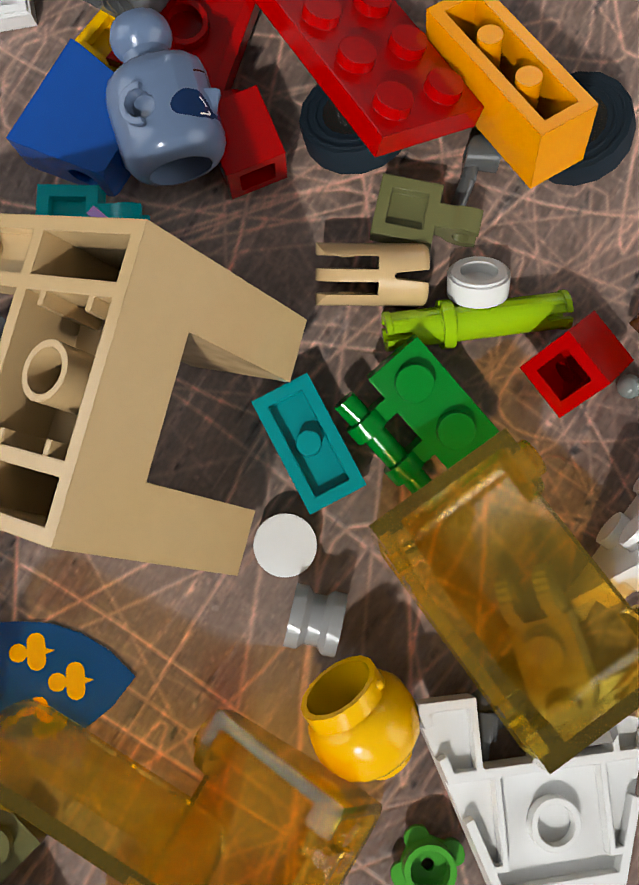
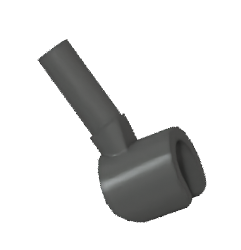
M483 134L475 135L465 148L462 159L463 170L460 175L461 179L450 205L466 206L475 185L478 171L496 173L498 170L501 155Z

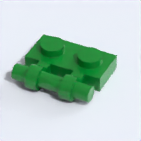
M415 334L367 375L368 380L381 394L376 401L367 407L352 391L344 396L334 407L349 424L346 432L358 445L366 443L386 465L383 472L396 486L404 485L417 500L427 496L435 487V482L422 469L424 463L433 455H436L445 467L452 472L499 432L495 425ZM397 413L418 435L405 448L385 427L386 423Z

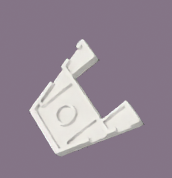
M635 673L599 677L619 733L614 742L595 747L485 762L482 760L476 697L464 693L414 699L420 719V730L486 885H627L639 815V796L635 795L639 772V718L625 715Z

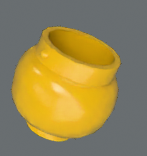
M359 655L347 657L334 663L318 675L309 685L302 698L301 711L309 723L308 734L315 754L330 772L349 782H370L393 777L409 762L420 733V719L416 702L408 688L397 676L378 669L371 658Z

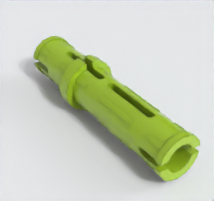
M565 289L551 293L510 297L498 306L485 309L467 308L453 304L450 299L437 300L434 307L382 312L381 324L386 326V328L381 329L382 339L386 352L396 350L413 334L425 346L438 344L442 350L453 349L459 341L555 329H570L574 318L571 316L564 317L563 313L574 312L571 295Z

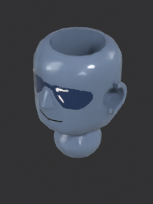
M141 7L121 13L112 22L109 43L113 53L123 64L117 68L108 80L106 106L126 169L142 183L152 186H171L197 179L210 172L221 161L226 146L225 131L218 112L221 92L218 88H211L207 72L197 56L183 50H170L173 40L172 31L164 16L152 8Z

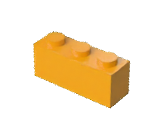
M442 0L426 9L427 39L451 68L462 77L467 87L484 106L475 126L530 189L583 160L599 104L499 0Z

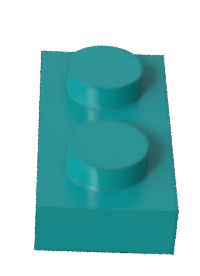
M308 373L251 401L310 515L367 485Z

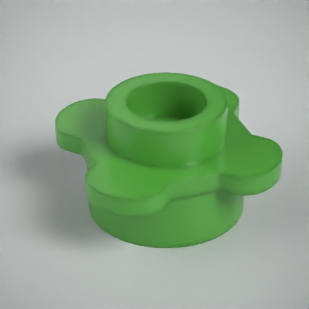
M422 824L409 826L403 834L405 847L400 860L394 862L390 868V875L394 885H455L457 866L461 865L465 859V851L460 841L453 837L443 840L431 835ZM425 858H431L434 862L433 866L429 869H425L421 865Z

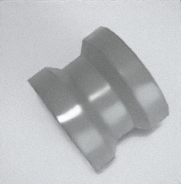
M297 582L283 646L297 649L303 644L315 646L321 655L334 658L343 626L348 594L334 591L329 595L314 593L310 585Z

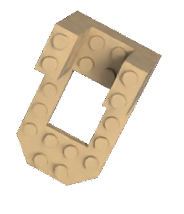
M0 213V293L14 295L0 339V530L51 549L238 576L255 510L147 482L180 362L192 367L290 382L307 319L148 219Z

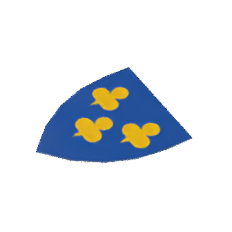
M0 622V751L24 750L53 744L87 728L113 707L136 676L109 649L81 632L44 622Z

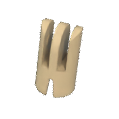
M316 242V255L339 257L377 256V268H316V281L376 282V292L315 293V306L421 307L426 304L429 294V282L395 277L396 273L430 270V254L426 244Z

